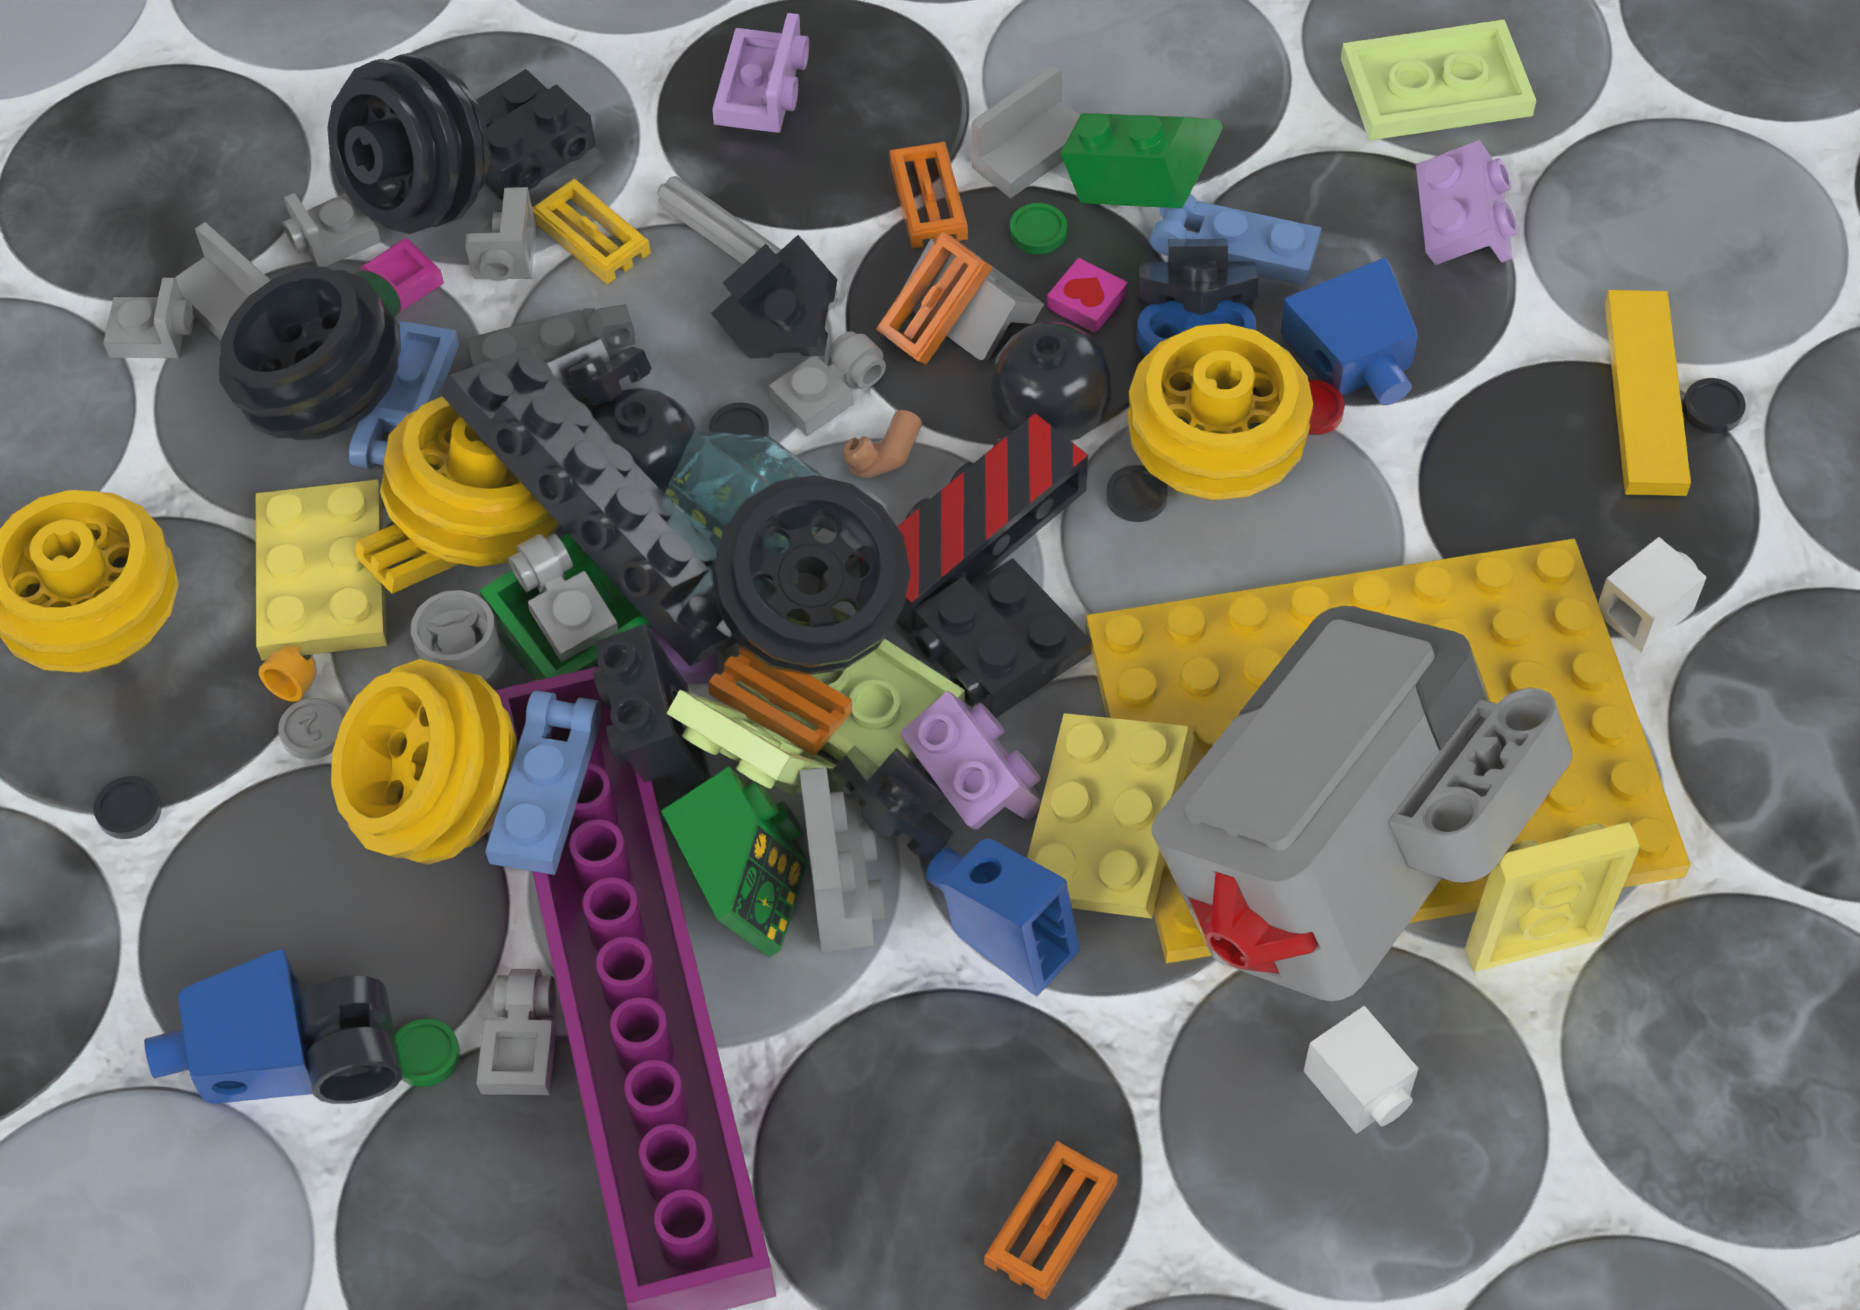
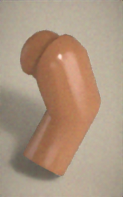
M899 410L893 415L883 440L873 443L866 436H861L860 440L856 437L850 439L842 452L844 461L849 464V471L857 477L870 479L902 468L908 460L921 429V419L910 411Z

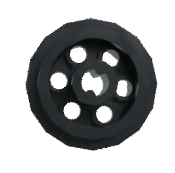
M410 53L400 54L389 60H373L352 71L332 102L327 126L330 158L338 181L352 204L371 220L380 222L387 229L406 234H413L430 227L442 226L463 218L476 201L478 192L485 184L490 163L489 136L480 106L466 84L447 68L441 67L433 59Z
M326 267L299 268L270 280L249 295L231 316L221 338L219 382L237 408L242 410L256 430L275 438H292L294 440L323 439L349 429L371 413L388 393L399 367L398 357L401 352L400 325L365 278L343 270H332Z
M812 475L776 481L743 502L723 529L713 573V583L719 615L739 646L772 668L803 675H815L845 670L878 649L898 621L899 615L903 610L911 572L904 536L882 504L851 483ZM812 528L827 529L836 533V537L829 543H820L814 539ZM776 533L784 535L789 542V548L780 554L770 552L764 542ZM852 557L863 558L868 574L861 578L851 576L845 568L846 561ZM809 573L818 577L821 580L818 593L807 594L797 589L799 574ZM758 578L770 579L775 585V594L770 598L762 599L758 595L753 582ZM838 602H849L855 608L856 614L848 620L839 622L833 616L832 608ZM789 616L794 620L809 622V626L797 625L785 618Z

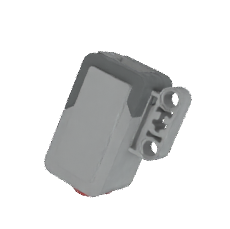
M1354 606L1334 607L1321 613L1311 622L1239 712L1238 717H1235L1159 812L1152 824V835L1215 960L1320 1000H1342L1355 994L1364 985L1441 878L1462 883L1476 881L1488 875L1497 866L1569 766L1572 759V748L1556 701L1550 693L1542 689L1526 688L1506 695L1498 704L1491 702L1470 643L1464 635L1455 631Z

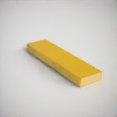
M1608 290L1605 300V311L1625 495L1687 496L1691 479L1668 291Z

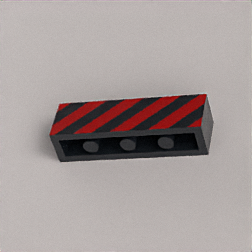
M1034 413L1019 427H1010L998 437L993 448L975 463L968 462L961 466L951 478L950 483L931 499L924 498L917 502L907 514L906 519L897 526L904 536L911 574L903 610L896 623L911 635V632L914 630L913 609L963 576L971 585L986 576L1086 492L1088 454ZM859 557V573L861 578L868 574V570L863 558Z

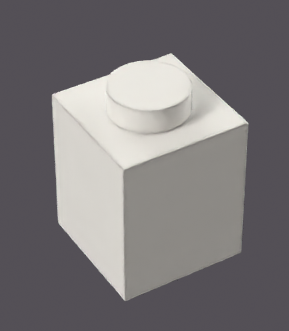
M1658 537L1606 578L1598 605L1604 621L1642 653L1694 611L1706 576L1698 570L1695 563L1687 555L1675 551Z
M1363 1006L1310 1042L1304 1073L1357 1134L1374 1121H1377L1380 1126L1391 1123L1411 1105L1413 1099L1410 1095L1419 1068L1370 1011Z

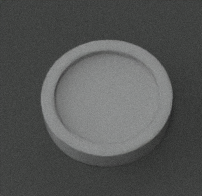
M308 698L296 702L283 713L279 721L278 732L284 748L291 755L306 760L318 759L333 751L343 718L338 708L331 702L320 698Z

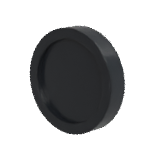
M1705 378L1694 382L1687 389L1682 404L1686 419L1696 428L1709 433H1724L1737 427L1742 420L1746 408L1745 398L1741 391L1732 383L1718 378Z
M741 402L728 404L720 408L712 416L709 423L710 440L714 448L725 456L733 458L752 456L762 450L768 442L770 435L768 418L755 405Z
M1131 465L1121 468L1108 481L1107 504L1115 515L1131 522L1148 521L1157 517L1166 506L1168 496L1167 484L1150 474L1145 466Z
M137 776L121 777L108 783L99 792L94 802V816L100 828L109 836L117 839H132L145 834L154 827L162 812V801L154 785L148 780Z

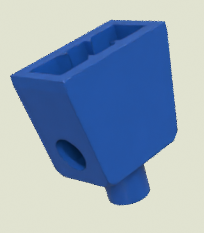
M1386 257L1284 299L1280 332L1322 381L1333 385L1340 391L1342 396L1369 385L1381 405L1394 404L1409 393L1412 384L1403 371L1413 364L1418 340L1417 329Z
M990 838L981 840L965 857L951 848H944L931 860L926 872V879L943 891L954 932L964 942L1036 997L1080 951L1067 881L1058 874Z
M284 948L272 951L183 988L178 994L182 1029L148 1037L144 1040L146 1058L153 1078L189 1070L191 1080L204 1102L211 1104L312 1094L306 1054L310 1047L303 1041L297 1004L298 999L301 997L299 983Z

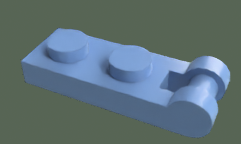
M1192 194L1189 195L1183 209L1160 208V215L1163 217V220L1155 223L1150 238V244L1157 252L1168 255V239H1227L1228 262H1256L1258 275L1307 286L1319 246L1322 227L1200 202ZM1186 228L1200 230V232L1187 231Z
M399 321L401 352L398 357L399 367L388 393L374 410L357 424L349 448V462L351 466L372 469L375 464L383 465L387 442L380 441L383 431L392 432L407 414L416 411L421 405L439 398V390L446 381L459 347L456 330Z
M534 690L531 693L527 705L524 730L485 850L489 864L552 875L556 874L600 726L602 707L599 700L578 698L576 703L558 701L555 693ZM552 726L571 729L568 741L549 739Z

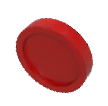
M1308 380L1313 401L1308 435L1329 433L1337 428L1343 419L1345 409L1344 398L1333 385L1320 380Z

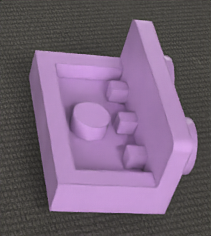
M787 13L782 33L735 28L712 109L714 125L780 133L786 110L794 111L798 97L796 71L797 69L805 70L809 55V37L801 36L799 14Z
M1478 140L1416 164L1425 250L1435 265L1487 246L1491 247L1501 262L1513 259L1511 236L1517 235V224L1513 212L1505 200V192L1511 190V181L1507 168L1501 158L1493 160L1481 141Z
M947 691L902 729L901 736L964 822L972 829H979L1004 807L1026 821L1031 820L1039 813L1042 797L1034 787L1041 780L1039 774L1019 751L1015 750L1009 755L998 740L1005 733V730L982 703L972 708L950 691Z

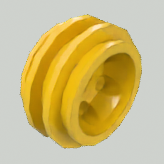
M1231 324L1202 325L1159 342L1138 364L1129 390L1130 407L1127 413V422L1132 449L1150 474L1184 494L1209 500L1243 498L1280 483L1301 460L1309 434V421L1313 410V401L1308 376L1290 352L1253 329ZM1179 417L1187 419L1190 422V424L1188 425ZM1252 423H1262L1253 429L1249 430L1248 426Z
M442 396L421 405L416 411L407 414L389 434L384 457V472L380 494L389 518L421 550L446 562L475 567L509 563L508 558L518 553L517 545L538 534L546 538L555 533L560 527V524Z
M67 490L39 497L13 513L0 528V638L14 656L38 668L49 671L81 673L118 664L142 649L151 641L171 615L179 586L173 554L166 545L162 529L142 506L114 493ZM118 557L127 560L125 567L117 568L113 567L112 564Z
M417 659L395 667L389 673L373 679L356 695L340 723L332 752L331 786L338 811L364 847L388 856L403 857L429 865L455 857L464 848L472 846L492 829L517 752V738L509 713L502 706L500 696L482 676L453 669L446 665Z

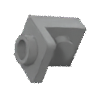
M528 187L504 188L502 212L493 213L492 233H469L466 235L465 249L472 275L475 279L495 281L531 279L537 225Z
M295 193L284 197L290 219L282 222L285 233L297 253L306 250L316 267L330 266L381 242L377 226L373 220L355 207L346 193L307 211Z
M162 278L158 297H113L103 342L109 358H179L184 335H190L193 329V308L189 299H183L176 278Z

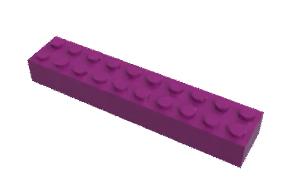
M599 666L495 690L500 696L502 706L509 713L517 738V749L526 723L529 698L534 690L555 693L558 701L576 703L578 698H587L601 702L602 711L599 730L556 874L532 872L628 1310H727L777 1297L771 1264L651 780L644 782L628 761L619 763L612 751L606 730L608 725L613 724L610 717L611 707L607 708L601 700L593 676V671L599 669ZM552 726L549 739L567 742L571 729Z

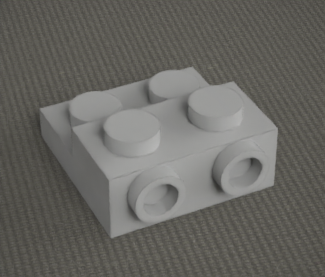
M827 767L799 770L821 953L875 946L873 921L885 920V908L881 879L867 880L865 862L877 860L874 830L865 821H859L856 797L844 798L843 791L830 793Z

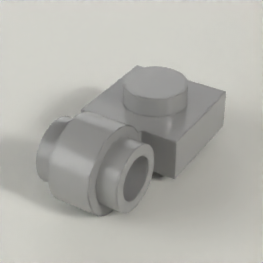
M848 331L840 335L829 349V357L832 360L830 366H827L818 356H811L768 385L770 400L806 436L854 405L851 387L858 385L862 389L869 388L884 374L886 363L883 360V352L865 334H856L853 331Z
M555 533L546 538L538 534L516 546L518 553L508 558L510 566L526 592L535 587L541 592L539 596L528 601L529 611L561 663L595 645L597 641L608 638L618 632L617 621L585 571L564 581V572L572 568L573 564L566 548Z
M511 969L509 975L497 976L494 987L496 1016L508 1017V1020L484 1019L476 1081L481 1094L550 1095L556 1028L552 1020H541V1017H552L554 1014L556 985L553 976H542L540 969Z

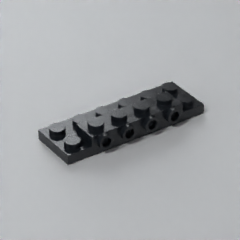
M527 348L448 376L439 390L442 397L690 667L737 643L718 611L713 583V573L718 552L714 544L707 537L699 533L675 507L671 497L660 490L636 465L630 453L611 438L593 418L590 410L574 398L552 374L550 367L542 359L536 357Z

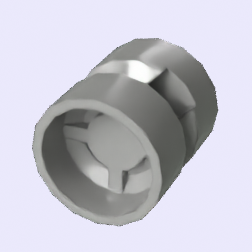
M463 590L444 591L428 598L417 608L411 621V637L419 659L480 675L494 690L501 689L507 676L506 659L499 642V633L494 615L486 601L474 593Z

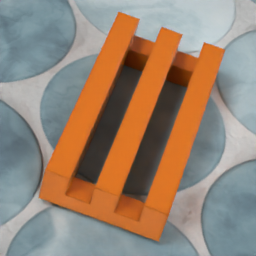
M945 141L890 150V165L911 248L923 247V239H937L942 231L948 235L955 234L957 241L968 240V225ZM935 158L950 214L949 219L941 220L925 159ZM913 161L928 222L920 223L905 162Z
M942 231L876 330L915 360L927 365L993 266L976 256L975 253L961 245L952 236ZM951 253L954 254L956 257L936 286L933 285L921 302V308L902 334L899 329Z
M739 646V655L736 658L731 655L724 663V672L721 675L715 673L708 681L709 695L730 707L736 708L746 714V717L783 736L812 756L819 752L852 713V699L811 675L772 668L741 646ZM740 680L767 696L772 704L786 712L792 711L818 726L817 730L810 729L737 686L736 683Z
M1057 1141L986 1252L984 1265L996 1272L1000 1268L1009 1274L1010 1280L1020 1286L1024 1282L1034 1288V1294L1047 1300L1117 1186L1118 1175ZM1065 1164L1074 1169L1021 1256L1017 1258L1010 1254L1009 1251L1063 1165ZM1087 1179L1095 1181V1186L1043 1270L1039 1271L1033 1266Z

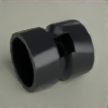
M349 975L326 980L303 992L297 1004L303 1041L310 1047L306 1054L313 1095L320 1101L331 1104H352L379 1097L395 1088L402 1080V1068L396 1037L389 1032L392 1028V1016L386 986L376 978Z

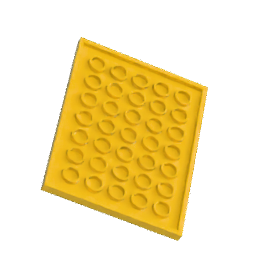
M1575 539L1086 615L1085 630L1087 636L1092 641L1091 655L1106 717L1189 726L1194 736V741L1184 781L1235 717H1238L1239 712L1311 622L1321 613L1334 607L1354 606L1455 631L1464 635L1469 641L1491 702L1498 704L1506 695L1526 688L1542 689L1550 693L1556 701L1572 748V759L1569 766L1512 845L1526 840H1534L1538 844L1563 839L1574 830L1589 824L1598 823L1606 828L1630 822L1640 848L1623 888L1684 878L1691 866ZM1165 862L1154 908V916L1165 962L1167 964L1212 956ZM1489 874L1476 881L1465 883L1441 878L1409 923L1477 912Z

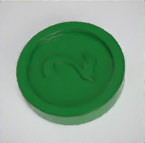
M1031 203L1022 206L1012 215L1010 220V237L1012 242L1020 250L1030 254L1053 252L1064 243L1067 236L1066 217L1058 208L1046 203Z
M430 1018L414 1020L403 1026L395 1035L402 1068V1080L410 1085L417 1087L436 1085L447 1079L458 1065L460 1058L459 1043L453 1030L442 1021Z

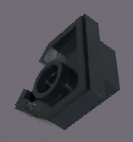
M797 235L777 254L765 244L723 282V285L731 295L711 314L749 358H771L773 353H800L802 356H825L828 333L825 330L829 303L834 301L838 279L806 242Z
M1168 239V262H1139V298H1142L1144 301L1162 304L1166 303V296L1174 297L1177 303L1183 305L1185 311L1199 315L1215 311V309H1218V304L1226 297L1233 296L1232 302L1238 304L1252 301L1258 297L1259 276L1256 262H1228L1227 239Z
M597 337L544 360L550 367L552 374L577 401L585 406L589 404L595 406L611 401L621 394L622 388L619 383L621 379L629 376L631 383H634L650 374L652 369L643 349L629 347L609 357L602 339Z
M854 746L831 771L833 774L831 777L843 792L850 795L856 789L862 796L859 800V805L862 808L861 816L875 832L886 838L892 835L899 837L902 833L909 836L912 840L906 846L911 852L925 860H932L948 843L953 831L930 812L944 793L932 778L899 749L896 748L879 767Z

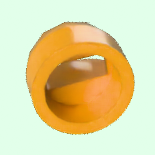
M284 646L277 649L259 668L260 679L266 688L277 697L289 702H297L312 686L317 673L314 658L311 657L306 660L298 654L302 649L299 646Z

